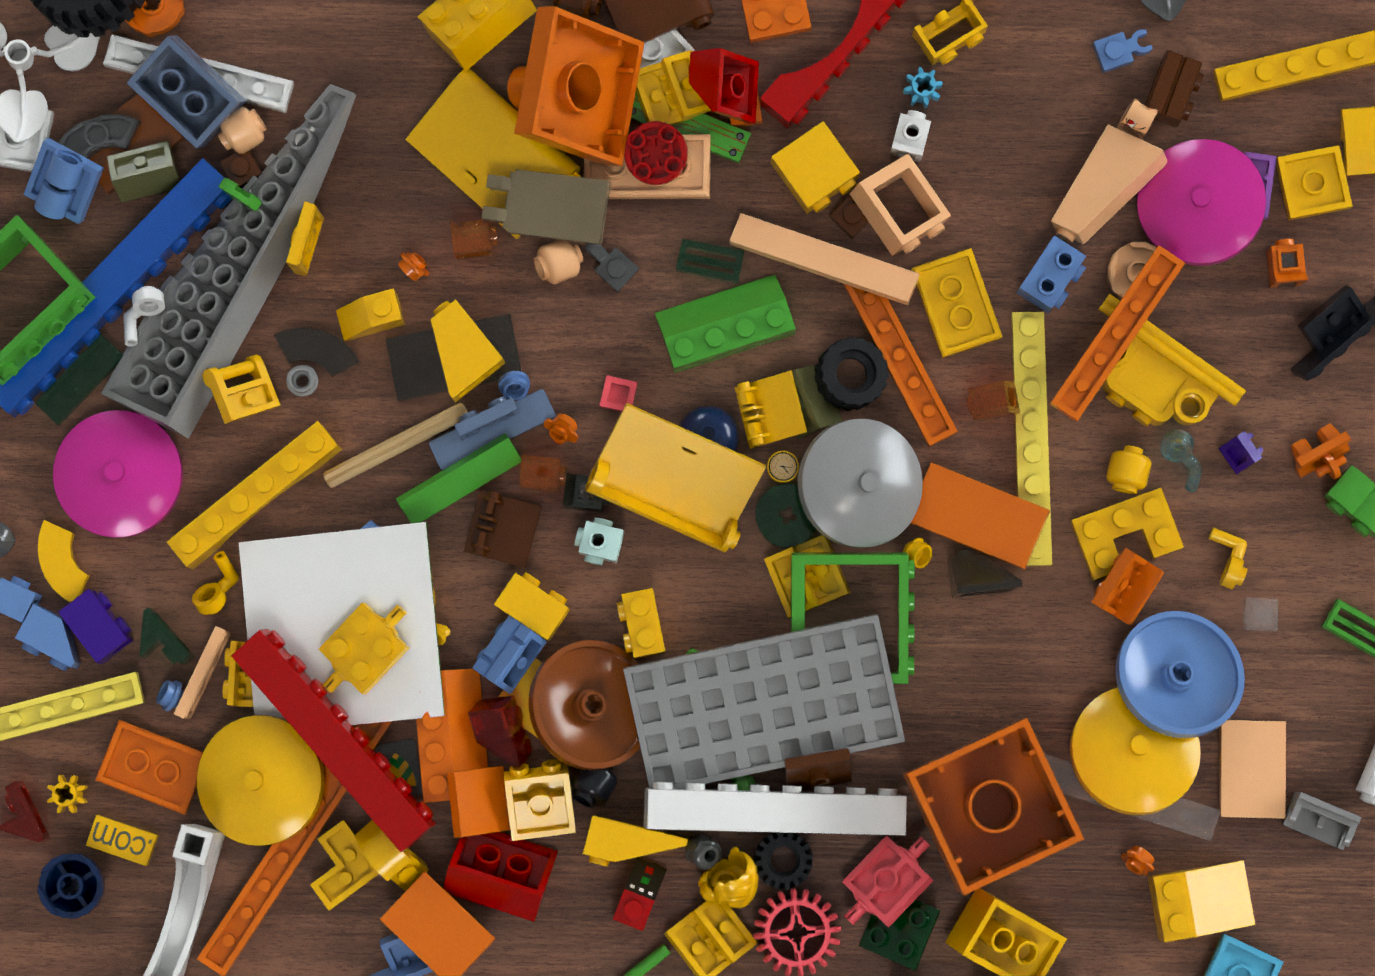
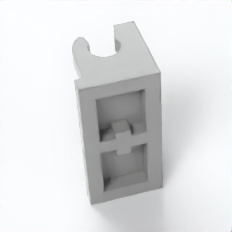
M1294 792L1286 812V819L1283 820L1282 825L1344 850L1345 846L1349 847L1362 817L1303 792Z

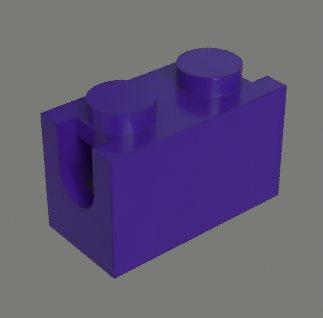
M87 589L58 613L95 662L104 664L133 642L129 635L132 629L121 616L118 618L114 616L109 609L113 604L102 591L97 593L95 590Z

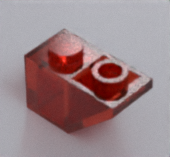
M514 695L479 700L468 712L476 742L514 768L521 767L531 755L532 746L530 738L525 734L522 724V710L517 706Z

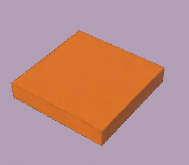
M503 766L447 773L454 838L510 830Z

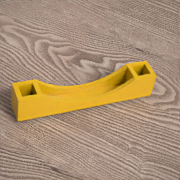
M316 421L167 541L168 545L186 567L192 570L216 552L250 518L291 486L318 470L342 450L324 426L319 421Z

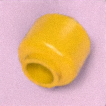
M1125 445L1124 450H1117L1111 454L1106 479L1112 484L1113 490L1126 494H1137V490H1142L1147 486L1152 462L1147 456L1142 455L1143 449Z

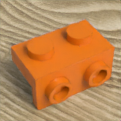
M1125 547L1124 551L1113 561L1112 570L1105 581H1102L1096 588L1095 597L1091 602L1124 623L1132 625L1164 575V571Z

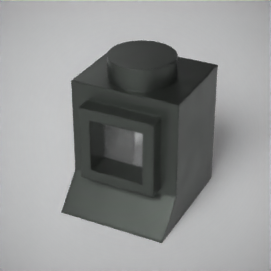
M566 473L563 497L564 508L602 512L603 504L609 505V501L585 491L589 476Z

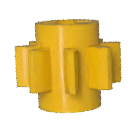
M58 775L59 783L56 786H47L52 791V797L47 800V803H56L58 805L57 813H63L66 806H68L71 813H77L76 805L88 802L83 798V791L88 786L77 784V775H73L69 782H67L64 775ZM70 788L69 792L73 794V798L65 800L66 796L61 794L62 790Z

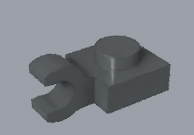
M587 244L584 247L585 251L600 264L594 272L617 293L639 271V268L616 247L610 254L601 245Z

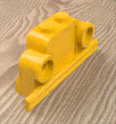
M1109 294L1098 310L1109 317L1120 300ZM1148 320L1141 327L1102 385L1104 391L1108 394L1106 398L1111 403L1120 408L1123 405L1134 412L1132 417L1144 426L1149 424L1155 426L1162 425L1172 416L1181 425H1193L1202 421L1207 416L1211 405L1218 396L1235 407L1246 392L1241 386Z

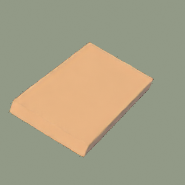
M683 134L688 147L687 164L683 172L674 181L664 185H649L636 179L627 168L625 159H623L622 166H604L584 159V178L610 181L609 199H710L711 136L710 134Z

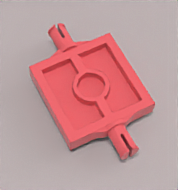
M886 835L842 881L853 893L857 901L844 917L855 925L868 912L877 916L889 928L934 881L921 868L917 860L930 845L920 836L906 850L903 847L897 846Z

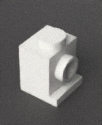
M908 110L907 115L900 114L890 155L901 158L909 154L913 161L921 162L931 121L925 120L926 115L924 113ZM908 128L918 131V135L910 137L906 130Z

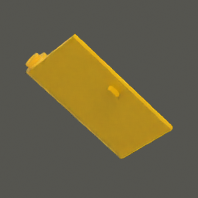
M463 69L454 78L405 139L482 209L483 206L505 209L507 192L494 191L486 187L488 174L510 178V172H515L516 169L581 177L578 174L581 167L562 150L514 134L518 111L471 69H468L466 72ZM511 234V235H512L514 238H516V239H519V237L521 236V235Z
M626 403L589 475L585 491L725 553L729 548L734 549L738 543L741 534L737 530L738 519L766 469V465Z

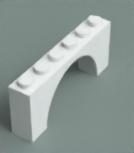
M198 824L181 825L172 855L176 861V872L168 912L157 946L143 976H184L225 838L223 832Z

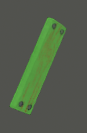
M635 93L631 120L644 124L647 122ZM705 114L673 125L682 135L710 134L711 153L737 164L740 163L751 137V133Z

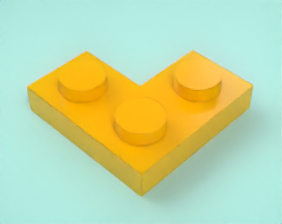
M342 820L317 839L336 864V866L310 884L328 911L379 875L362 853L355 838V833L346 820Z

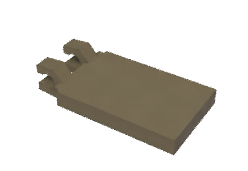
M516 169L515 172H510V178L488 174L486 187L494 191L507 192L505 209L483 206L481 219L488 222L503 223L502 228L507 229L509 234L602 245L611 182L608 180Z

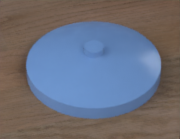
M1166 611L1144 619L1124 639L1116 659L1117 686L1127 708L1145 726L1166 736L1194 738L1216 730L1232 716L1243 695L1245 683L1244 668L1234 643L1216 624L1193 613Z

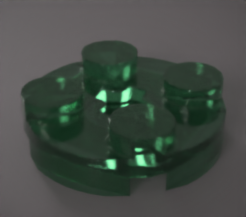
M782 484L773 486L760 498L756 508L755 520L762 536L770 544L780 548H790L803 544L813 536L816 528L811 524L802 508L798 485ZM790 507L793 509L792 514L796 515L797 518L795 521L790 520L788 525L782 523L783 518L778 516V513Z

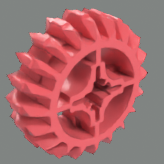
M791 888V899L787 900L784 893L780 891L778 892V897L781 900L780 903L776 905L773 899L768 898L767 903L772 907L771 911L768 912L764 908H760L758 911L766 917L765 922L761 920L754 921L755 926L763 928V932L753 934L754 939H764V943L756 947L757 952L768 949L769 953L764 956L763 961L768 963L774 957L777 960L773 965L774 971H778L781 965L785 964L786 976L791 975L792 967H797L798 976H804L803 966L807 965L811 974L816 973V968L813 965L814 962L818 960L821 966L826 967L827 962L822 958L823 954L826 953L830 957H834L836 954L828 946L829 943L834 945L840 944L839 939L831 937V932H840L841 927L837 925L830 926V922L836 920L838 915L832 913L826 916L825 912L831 907V904L826 902L819 907L817 905L821 899L819 894H816L812 901L807 900L809 896L808 889L803 890L802 898H797L796 889ZM799 905L814 910L821 918L823 925L815 926L803 923ZM790 906V921L788 925L783 928L770 930L774 917L781 910ZM795 915H797V923L801 924L800 928L805 927L807 931L814 930L813 932H806V934L801 935L799 949H797L796 941H793V936L789 938L787 934L780 935V933L793 930ZM824 935L817 951L804 958V944L806 940L811 937ZM783 939L791 942L794 959L784 957L778 953L773 947L771 940Z

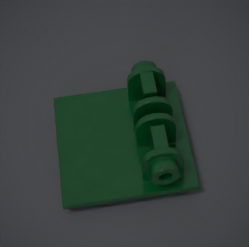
M915 899L889 928L877 916L871 915L859 946L916 971L941 910Z

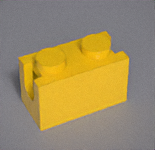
M515 572L494 605L547 641H550L570 611L565 606L568 600L554 590L547 594L538 588L541 582L527 572L523 576Z

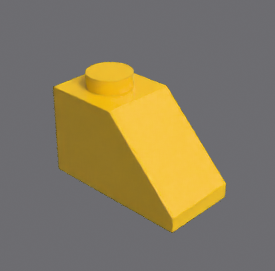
M394 288L361 297L336 310L344 341L406 325L399 298Z

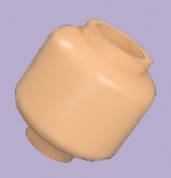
M239 107L221 124L222 132L217 135L227 151L233 148L237 153L244 154L264 141L263 132L267 128L255 109L249 111L245 107Z
M556 240L539 247L537 257H534V265L539 277L553 285L577 276L580 272V263L583 262V255L579 246L576 244L572 245L570 241Z

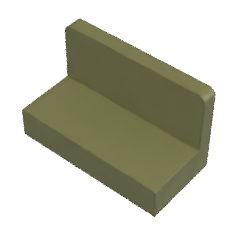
M169 141L107 156L111 182L121 202L172 190L181 181L175 168L172 147Z
M816 364L792 371L807 429L806 433L796 435L797 439L805 438L823 428L843 421L839 410L833 407V404L830 402L827 403L824 400V396L817 389L818 385L817 382L815 383L814 378L816 376Z

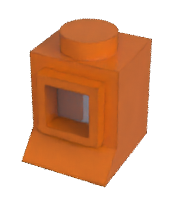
M1281 239L1275 241V246H1271L1266 251L1270 288H1276L1281 283L1295 282V286H1302L1309 280L1306 274L1303 244H1294V239Z

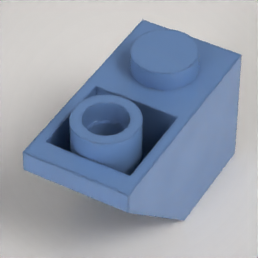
M33 604L15 636V639L23 642L21 648L35 656H39L40 652L50 656L49 663L61 670L67 671L68 667L78 669L81 662L69 626L61 616L42 606Z

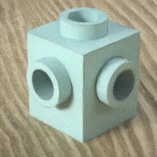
M595 517L594 522L586 521L585 528H578L574 546L580 547L579 554L585 556V562L600 566L603 565V561L617 564L625 533L624 530L612 527V521ZM597 537L604 539V543L600 546L593 544L594 539Z

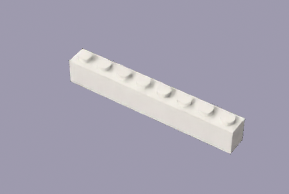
M653 782V788H645L643 827L646 829L906 835L907 796L897 794L898 789L878 788V794H866V788L846 787V793H834V787L814 786V792H802V786L782 785V791H769L770 785L757 784L750 785V791L737 790V784H718V790L705 789V783H686L685 789H674L672 782Z

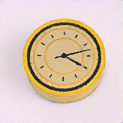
M788 451L774 453L767 463L768 475L777 483L791 482L797 476L799 470L797 458Z

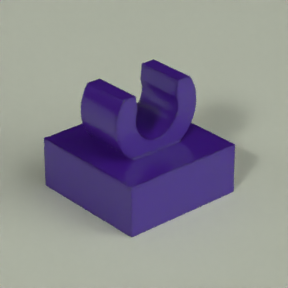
M1243 431L1218 448L1236 475L1263 458L1261 456L1263 448H1256L1250 440L1254 436L1252 433L1246 434Z

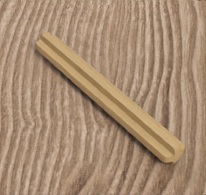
M458 403L325 471L323 477L327 485L333 488L453 427L460 422L459 417L468 413L463 403Z

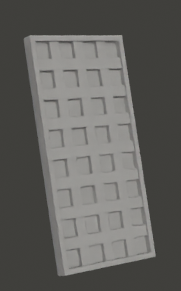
M878 613L633 665L623 669L649 788H653V782H672L674 789H683L686 787V783L707 784L785 767L784 760L786 758L844 748L849 749L850 753L905 742Z

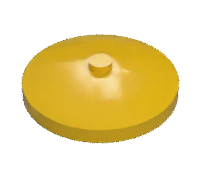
M1118 688L1109 690L1090 702L1078 717L1071 734L1070 757L1078 781L1094 800L1118 813L1147 815L1168 808L1188 791L1199 769L1201 753L1199 737H1170L1145 726L1127 708Z
M248 716L226 725L207 744L198 766L197 791L207 818L225 836L247 845H271L283 842L297 835L315 816L324 794L325 772L323 762L287 720L275 716Z

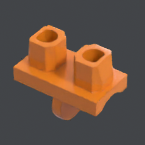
M1329 423L1316 432V437L1321 443L1316 448L1312 449L1306 439H1300L1291 445V453L1296 462L1295 472L1300 479L1314 471L1318 478L1327 473L1334 480L1341 477L1339 467L1347 463L1344 454L1350 452L1348 442L1351 441V438L1346 431L1340 434Z

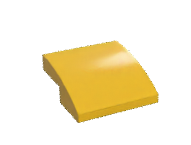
M692 50L665 57L659 63L640 68L636 95L646 122L660 121L673 126L711 111L689 84L688 68L690 65V52Z
M1375 106L1340 109L1341 141L1344 142V169L1346 175L1374 174Z
M823 535L764 559L788 618L791 617V552H834L830 540ZM805 565V611L851 593L840 565Z
M710 901L703 902L663 933L695 976L718 975L758 944L727 903Z

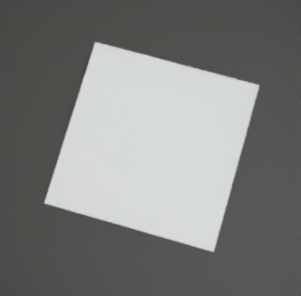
M427 522L239 542L247 640L262 629H268L270 632L272 630L276 631L286 644L283 647L291 656L295 654L304 662L307 667L305 670L306 674L312 680L317 679L324 683L335 671L331 662L319 651V648L362 602L366 603L377 615L386 617L398 604L407 614L394 627L399 637L410 649L366 695L361 694L350 682L344 680L333 693L328 691L326 697L333 705L338 703L349 715L347 721L350 725L423 718L427 711L430 717L445 716ZM251 680L254 716L267 715L285 719Z

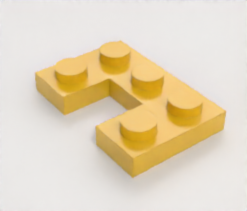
M1162 488L1070 521L1092 581L1107 576L1112 570L1113 561L1119 555L1113 539L1140 529L1152 559L1184 548Z

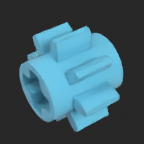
M919 67L915 77L910 74L906 76V81L911 86L905 87L903 94L911 95V106L918 102L923 103V107L926 109L930 99L939 101L940 95L934 90L940 89L943 82L935 81V70L925 73ZM924 83L928 84V90H924L922 93L917 90L918 86H922Z

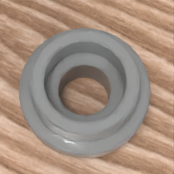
M298 365L289 371L286 383L288 389L294 395L306 397L315 392L319 379L314 369L307 365ZM301 376L308 377V384L304 387H300L297 384L298 378Z

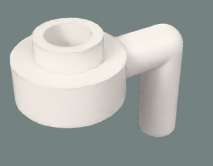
M144 286L133 293L132 307L123 315L126 346L133 347L138 344L136 319L142 315H157L165 309L164 293L153 286Z

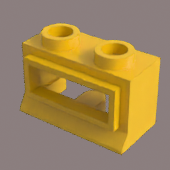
M961 0L960 5L949 12H946V10L939 12L934 17V21L923 28L920 24L914 27L912 37L918 42L932 66L939 61L942 65H945L958 56L956 52L958 49L965 45L970 49L984 40L983 34L986 32L988 25L971 0ZM966 19L973 30L938 52H935L929 41Z

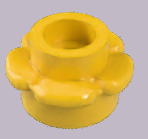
M915 538L905 545L903 552H907L909 560H914L915 567L921 569L930 562L932 548L926 542H923L922 538Z

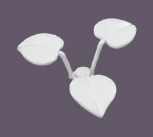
M0 22V57L5 56L10 66L16 70L20 85V91L10 89L0 94V127L14 142L21 143L35 136L43 127L48 115V104L44 95L35 90L26 92L23 73L32 66L34 55L54 56L55 63L61 69L79 71L92 62L97 51L100 36L94 37L92 33H89L87 38L77 37L74 33L68 35L53 25L44 36V42L50 51H44L36 47L30 48L25 41L19 39L12 40L7 44V32Z

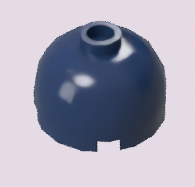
M714 406L698 407L688 412L680 422V427L737 452L740 442L739 427L734 418L725 410Z
M62 854L51 859L43 867L37 890L42 905L51 914L62 918L76 919L89 914L99 905L105 892V878L101 868L91 858L82 854Z

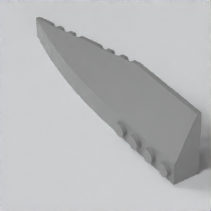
M330 84L305 113L304 117L306 120L295 130L292 129L285 137L288 142L278 154L272 153L264 162L267 167L262 171V174L258 177L253 175L243 187L244 191L254 194L261 200L262 204L257 212L233 199L220 215L221 222L215 228L208 229L201 237L204 242L193 255L188 253L181 261L183 267L174 277L170 275L160 288L164 293L165 309L157 315L144 316L137 329L138 344L133 347L127 346L101 393L102 395L189 439L213 396L211 388L207 387L203 381V371L212 367L220 369L230 366L286 263L291 247V236L294 228L297 227L304 201L314 204L332 162L356 98L353 92Z

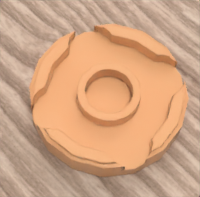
M1131 242L1121 247L1112 255L1107 266V282L1111 291L1120 300L1155 251L1156 246L1147 242Z

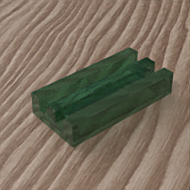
M682 239L676 272L738 284L744 251ZM688 248L736 258V263L687 254L686 251ZM684 261L734 270V273L730 274L684 265Z

